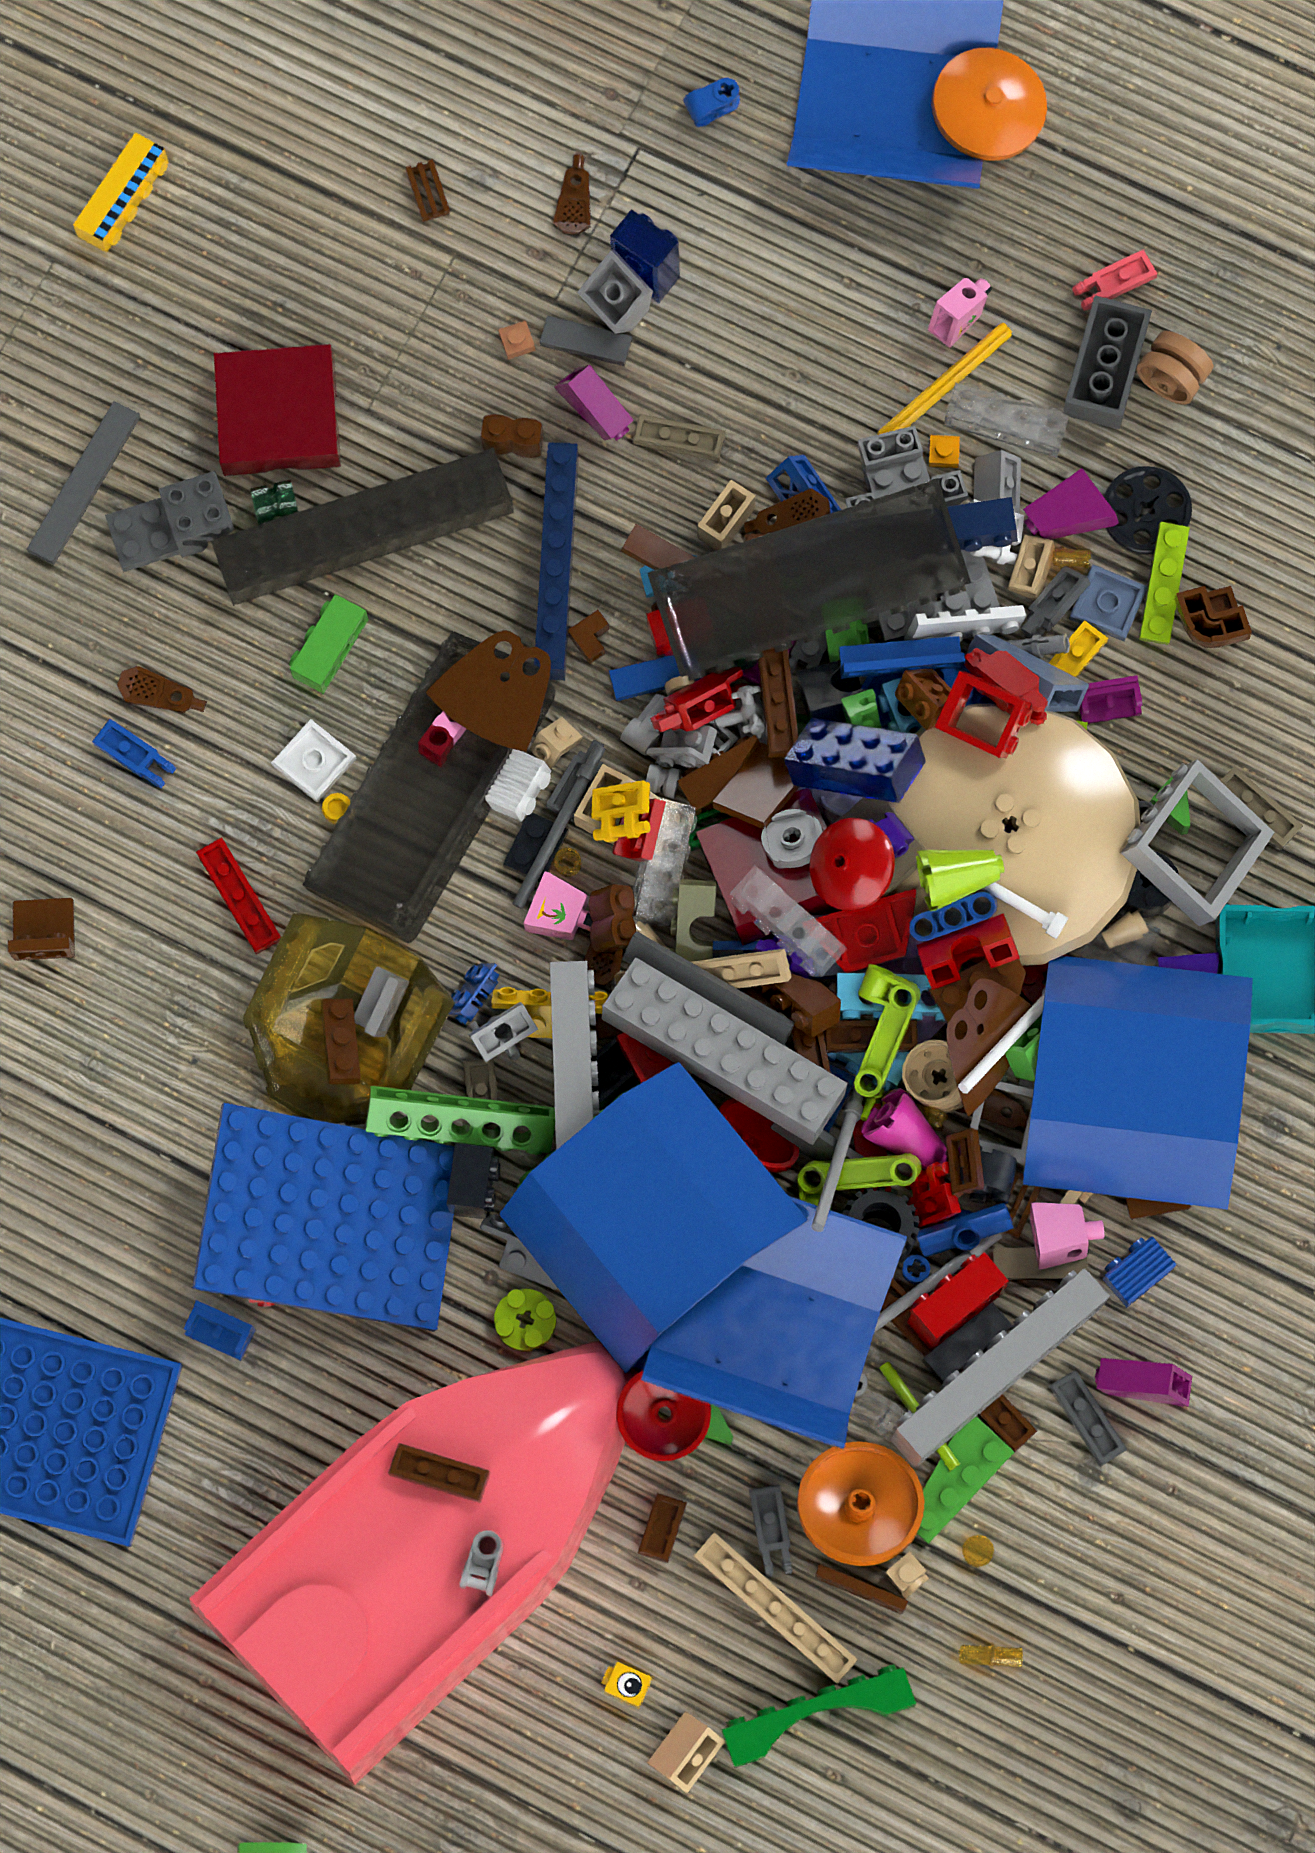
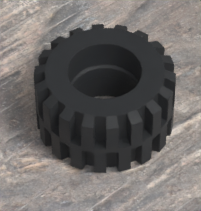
M885 1186L878 1187L877 1191H874L872 1187L865 1188L864 1194L858 1191L854 1194L852 1200L849 1199L842 1214L860 1221L869 1218L883 1219L892 1226L895 1233L907 1236L899 1262L903 1263L907 1259L908 1254L911 1253L919 1232V1228H917L919 1216H914L916 1208L913 1204L908 1206L909 1198L905 1195L900 1198L897 1196L898 1190L893 1188L891 1192L885 1191Z

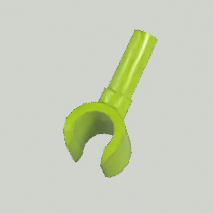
M882 1088L879 1095L865 1097L866 1104L860 1118L862 1121H867L874 1104L881 1102L884 1088Z

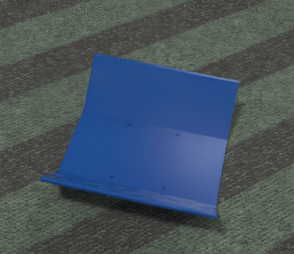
M811 0L795 129L787 166L979 189L983 160L960 152L943 137L933 117L931 98L939 74L953 58L972 49H997L1004 0Z
M1060 956L1049 961L1023 1185L1228 1210L1239 1138L1251 1026L1253 978Z
M680 1062L625 1092L534 1168L499 1213L626 1374L664 1330L757 1253L809 1221Z
M790 1197L809 1221L751 1257L664 1330L650 1347L641 1380L844 1449L850 1411L879 1314L907 1236L829 1210L824 1230L817 1232L811 1227L817 1206Z

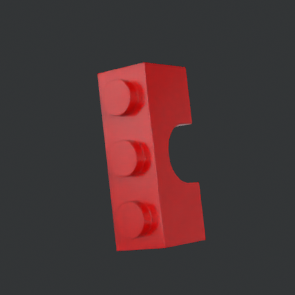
M1004 913L916 945L924 972L932 990L962 980L959 973L960 967L971 958H985L991 969L1020 959Z

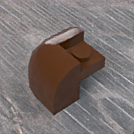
M1205 586L1176 593L1174 600L1184 630L1196 644L1204 648H1220L1250 639L1252 631L1243 605H1237L1231 586L1207 592Z

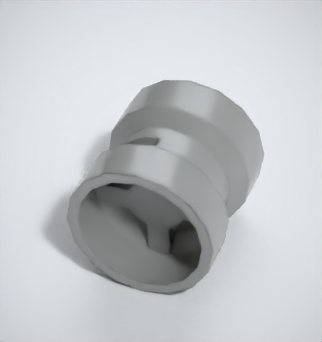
M650 764L646 782L650 783V791L653 794L657 792L663 793L665 797L675 799L680 769L670 768L665 770L660 765Z

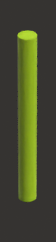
M889 1361L879 1367L880 1371L907 1410H910L912 1414L918 1411L916 1407L919 1403ZM946 1443L936 1450L950 1471L961 1465Z

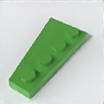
M977 1416L957 1432L948 1444V1447L961 1465L950 1471L943 1460L940 1459L923 1489L924 1513L917 1535L927 1544L941 1532L1014 1454V1451Z

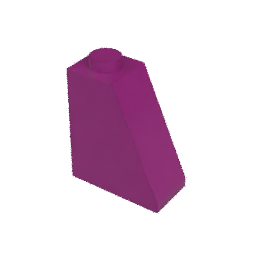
M590 365L575 368L554 386L556 391L604 440L614 438L617 441L630 430L627 426L634 420Z
M1082 468L1023 509L1027 518L1023 522L1033 536L1038 533L1041 538L1049 540L1113 527L1119 523L1115 511Z
M1101 1358L1100 1366L1097 1367L1095 1372V1382L1097 1389L1105 1394L1189 1407L1193 1376L1174 1364Z

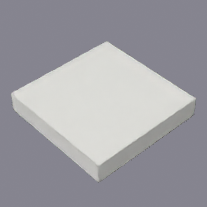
M310 719L271 764L318 803L357 758L355 754Z

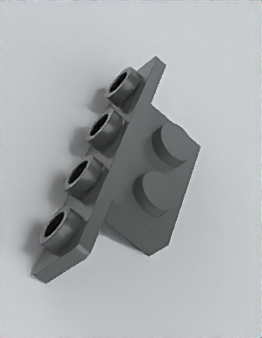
M488 1214L482 1221L480 1229L508 1240L499 1268L556 1290L557 1286L499 1214Z

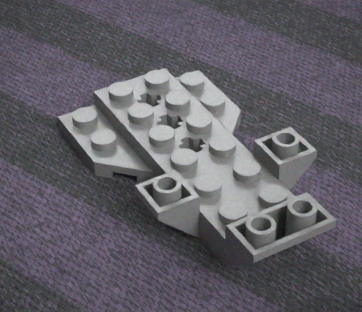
M915 426L858 440L865 483L869 493L845 499L851 521L955 506L968 499V493L960 470L931 477L930 481L923 459V449ZM965 550L952 551L947 556L926 555L915 561H907L905 559L893 560L892 563L881 567L869 587V594L885 643L903 641L916 614L925 613L926 618L929 619L936 618L938 612L949 611L951 617L958 616L964 610L975 609L978 611V614H983L989 608L1000 607L985 559L973 556ZM922 570L932 571V574L927 576ZM931 596L940 597V601H939V602H935L934 599H933V598H930V597H931Z

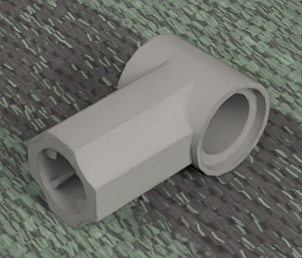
M657 693L640 716L633 718L620 737L623 742L643 756H647V749L654 748L660 738L661 732L653 728L650 720L652 716L664 710L663 706L665 703L663 699L666 697Z

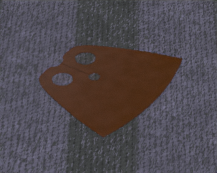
M502 630L485 639L462 657L426 693L448 716L474 734L496 744L527 752L543 706L550 677L551 659L549 654L538 647L528 648L521 643L519 636L511 631ZM502 641L509 642L512 646L511 654L505 659H498L494 654L496 645ZM529 658H536L540 662L539 671L532 676L526 675L522 670L524 662ZM503 672L510 674V678L506 682L500 680Z
M978 979L968 992L964 1007L954 1013L947 1025V1045L957 1087L1032 1007L1031 1004L1018 994L989 979ZM984 990L987 995V1001L985 1006L978 1010L974 1005V999L978 991ZM964 1020L967 1024V1033L963 1039L958 1040L955 1037V1027L959 1021ZM979 1024H983V1032L979 1035L977 1034V1027ZM1005 1054L967 1094L961 1092L958 1088L968 1117L990 1095L1010 1067Z

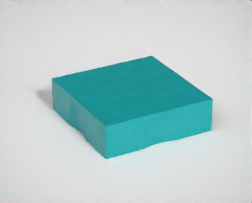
M1225 905L1215 919L1216 952H1219L1217 974L1253 978L1250 1033L1315 1034V906L1273 908L1264 905Z

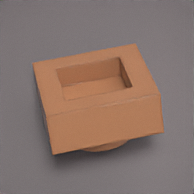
M526 321L498 329L508 360L536 351Z

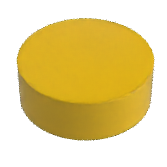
M333 793L324 799L322 812L328 822L339 825L351 818L353 806L346 795Z

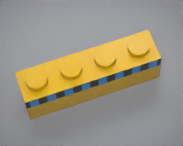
M136 132L133 134L74 222L73 226L77 237L106 253L112 245L115 246L119 242L122 229L127 222L130 223L135 218L138 205L142 199L148 198L153 189L154 181L158 176H162L168 167V157L164 147Z

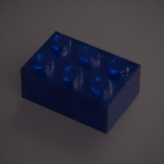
M631 209L610 235L611 250L614 249L653 291L651 298L660 303L680 278L679 241L671 231L667 229L661 230L655 226L649 216L644 213L638 214Z

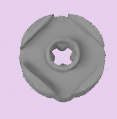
M788 809L777 813L771 818L772 822L767 828L764 827L761 840L765 854L777 868H795L808 864L814 844L823 832L820 822L815 817L806 815V812L800 809ZM791 834H795L797 838H800L794 843L786 842Z

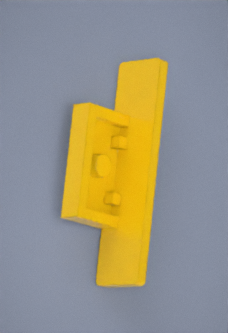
M512 987L493 990L491 1008L509 1009L521 1002L538 1030L527 1037L552 1038L551 992L538 988L530 991L516 990ZM597 991L595 995L589 996V1000H595V1013L602 1014L603 1004L610 996L609 994Z

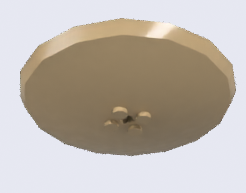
M996 703L970 704L965 706L956 727L997 746L1010 715L1000 710ZM1045 711L1047 720H1045L1044 724L1033 725L1029 721L1025 727L1021 726L1017 738H1019L1018 746L1012 755H1008L1007 759L998 758L933 727L925 730L922 726L889 762L879 790L927 850H993L995 855H1001L1005 870L1004 873L1000 874V880L996 883L1047 913L1052 911L1057 914V912H1060L1068 917L1065 926L1057 939L1046 934L1047 930L1042 928L1043 924L995 897L998 907L992 917L1005 914L1022 966L1045 964L1090 943L1127 902L1137 872V868L1121 852L1128 843L1129 838L1127 836L1140 826L1139 801L1115 754L1074 719L1050 711ZM1005 825L1012 826L1015 832L1011 830V833H1006L1004 831ZM917 869L888 895L891 896L916 888L917 899L913 918L918 914L929 911L924 900V896H929V893L926 894L924 887H921ZM980 889V890H978V891H976V892H974V893H972V894H975V893H978V892H987V891H985V890H983V889ZM979 897L975 901L974 907L979 914L985 915L990 911L991 903L986 897ZM952 907L947 910L945 918L950 925H957L962 919V914L957 908ZM922 918L918 921L916 928L922 936H928L932 932L933 926L928 919ZM975 957L969 960L979 963L985 958Z

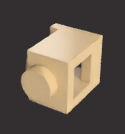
M910 1551L889 1568L884 1575L904 1599H907L929 1580L925 1574L926 1569Z

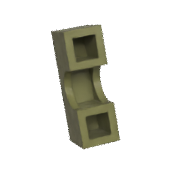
M680 879L679 888L673 887L672 906H678L677 918L672 917L671 936H676V948L670 947V950L689 962L713 959V941H703L696 938L691 932L690 925L698 917L715 916L717 881Z

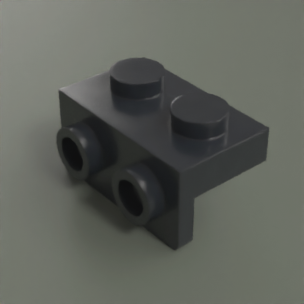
M617 1037L606 1043L597 1052V1056L591 1057V1061H597L598 1086H592V1092H598L600 1111L611 1104L619 1094L637 1082V1078L616 1040Z

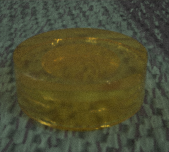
M983 1535L969 1537L962 1547V1556L965 1562L972 1567L980 1568L986 1566L994 1555L992 1542Z

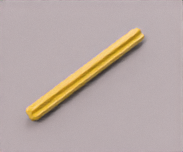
M1000 323L877 432V435L907 428L1005 343L1011 337L1012 330L1005 323Z

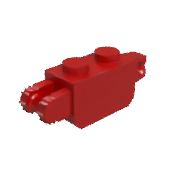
M976 648L965 655L964 666L974 676L1032 702L1029 708L1032 710L1029 721L1033 725L1044 724L1045 720H1047L1045 708L1048 701L1039 692V677L1007 651H996L989 655ZM976 688L980 694L986 695L996 703L1000 710L1011 715L1015 705Z
M734 667L720 674L711 673L664 698V710L650 718L653 728L659 732H664L668 729L673 731L678 729L686 732L693 731L735 709V700L739 698L732 699L731 694L737 692L740 687L747 686V684H737L731 688L729 684L743 676L741 667Z

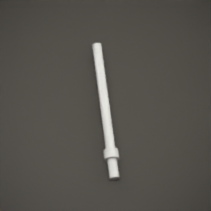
M1046 987L1042 990V996L958 1084L961 1092L967 1094L1043 1013Z

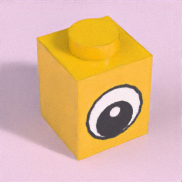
M617 1661L614 1668L608 1666L601 1684L606 1685L604 1689L606 1694L640 1709L653 1679Z

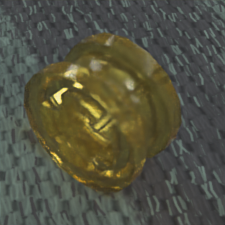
M571 847L560 849L554 857L556 871L564 877L575 876L581 869L580 854ZM564 856H567L568 859L574 857L576 861H573L574 867L570 869L567 865L561 867L560 864H563L562 858Z
M923 1105V1115L932 1128L937 1131H943L944 1126L942 1123L947 1121L949 1116L935 1107Z

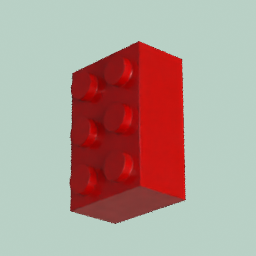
M985 1252L978 1258L975 1254L970 1256L960 1265L961 1269L957 1272V1275L954 1277L951 1273L946 1275L936 1284L937 1288L933 1291V1294L929 1296L927 1293H924L912 1303L913 1307L909 1310L911 1314L907 1323L915 1330L918 1337L930 1351H933L934 1348L1003 1294L1009 1280Z

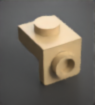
M560 717L539 731L530 747V751L536 758L545 761L551 769L556 765L560 756L580 743L583 736L563 717Z

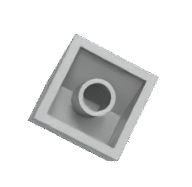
M613 249L602 260L577 293L608 327L617 334L632 331L649 311L653 291Z

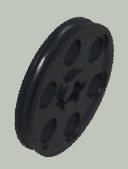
M1152 466L1129 469L1111 482L1104 496L1115 513H1122L1127 518L1125 525H1115L1105 529L1119 546L1128 551L1138 554H1154L1160 522H1173L1176 525L1189 527L1192 516V502L1188 490L1175 475L1164 469ZM1148 476H1154L1159 480L1160 486L1156 489H1148L1145 487L1143 480ZM1122 485L1128 486L1132 490V495L1129 498L1122 499L1117 496L1116 488ZM1172 494L1179 495L1183 500V504L1180 507L1173 508L1168 505L1166 498ZM1154 502L1152 514L1146 513L1140 518L1141 506L1146 508ZM1138 531H1144L1149 534L1150 541L1144 545L1138 544L1134 540V534Z

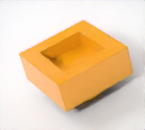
M930 435L929 467L958 468L960 436Z

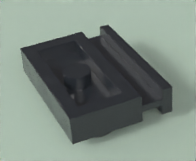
M534 813L527 815L503 863V867L526 877L554 822ZM565 827L538 879L539 883L544 872H550L569 833L568 828Z

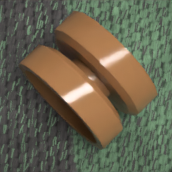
M1163 331L1158 334L1152 343L1151 351L1145 353L1136 371L1141 380L1155 393L1176 404L1186 405L1195 397L1199 390V384L1206 381L1214 365L1211 358L1196 343L1175 332Z

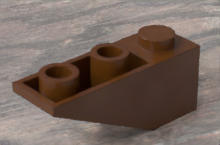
M756 735L751 738L750 736H745L734 743V748L725 753L720 751L710 757L709 764H705L700 768L697 766L690 768L681 775L683 778L677 780L697 815L714 809L713 800L760 746L761 743Z
M791 974L792 978L787 982L751 986L757 994L767 999L778 1012H782L787 1018L795 1022L796 1028L804 1031L811 1038L840 1021L841 999L820 982Z

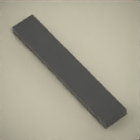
M113 401L27 548L29 553L53 565L56 563L141 417L138 412Z
M638 931L633 934L622 960L631 964L635 957L785 1046L795 1022Z

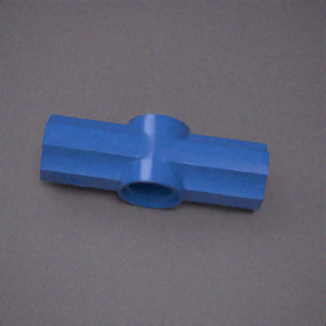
M1004 1202L974 1213L969 1210H961V1213L951 1216L947 1222L920 1230L917 1239L921 1251L926 1258L954 1248L965 1251L972 1250L978 1246L981 1239L1014 1229Z

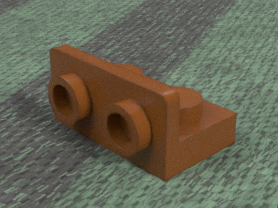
M933 668L905 670L895 691V696L923 728L929 730L934 727L951 688Z

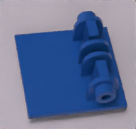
M496 963L473 965L465 974L464 980L466 982L460 991L457 989L451 994L455 1004L449 1015H457L455 1019L459 1023L466 1025L468 1021L471 1022L479 1011L472 1003L479 1007L483 1006V1003L475 998L476 995L487 1000L488 996L484 992L490 995L499 983L497 979L500 975L494 971L497 967Z

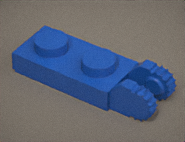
M112 719L107 721L92 741L93 745L139 777L143 776L158 788L162 789L165 782L160 776L148 770L151 764L155 762L164 771L171 774L176 770V767L159 755L156 749Z

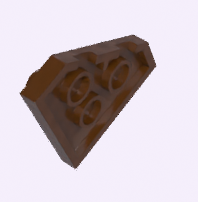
M984 959L960 972L962 980L934 990L931 988L929 992L948 1025L954 1013L964 1007L968 992L978 979L984 978L995 981L1020 995L1026 971L1019 959L992 969L988 961ZM984 990L978 991L974 999L975 1007L980 1010L987 1001V995ZM964 1020L959 1021L955 1027V1037L958 1040L963 1039L967 1033V1024ZM979 1024L977 1027V1034L979 1035L983 1032V1024Z

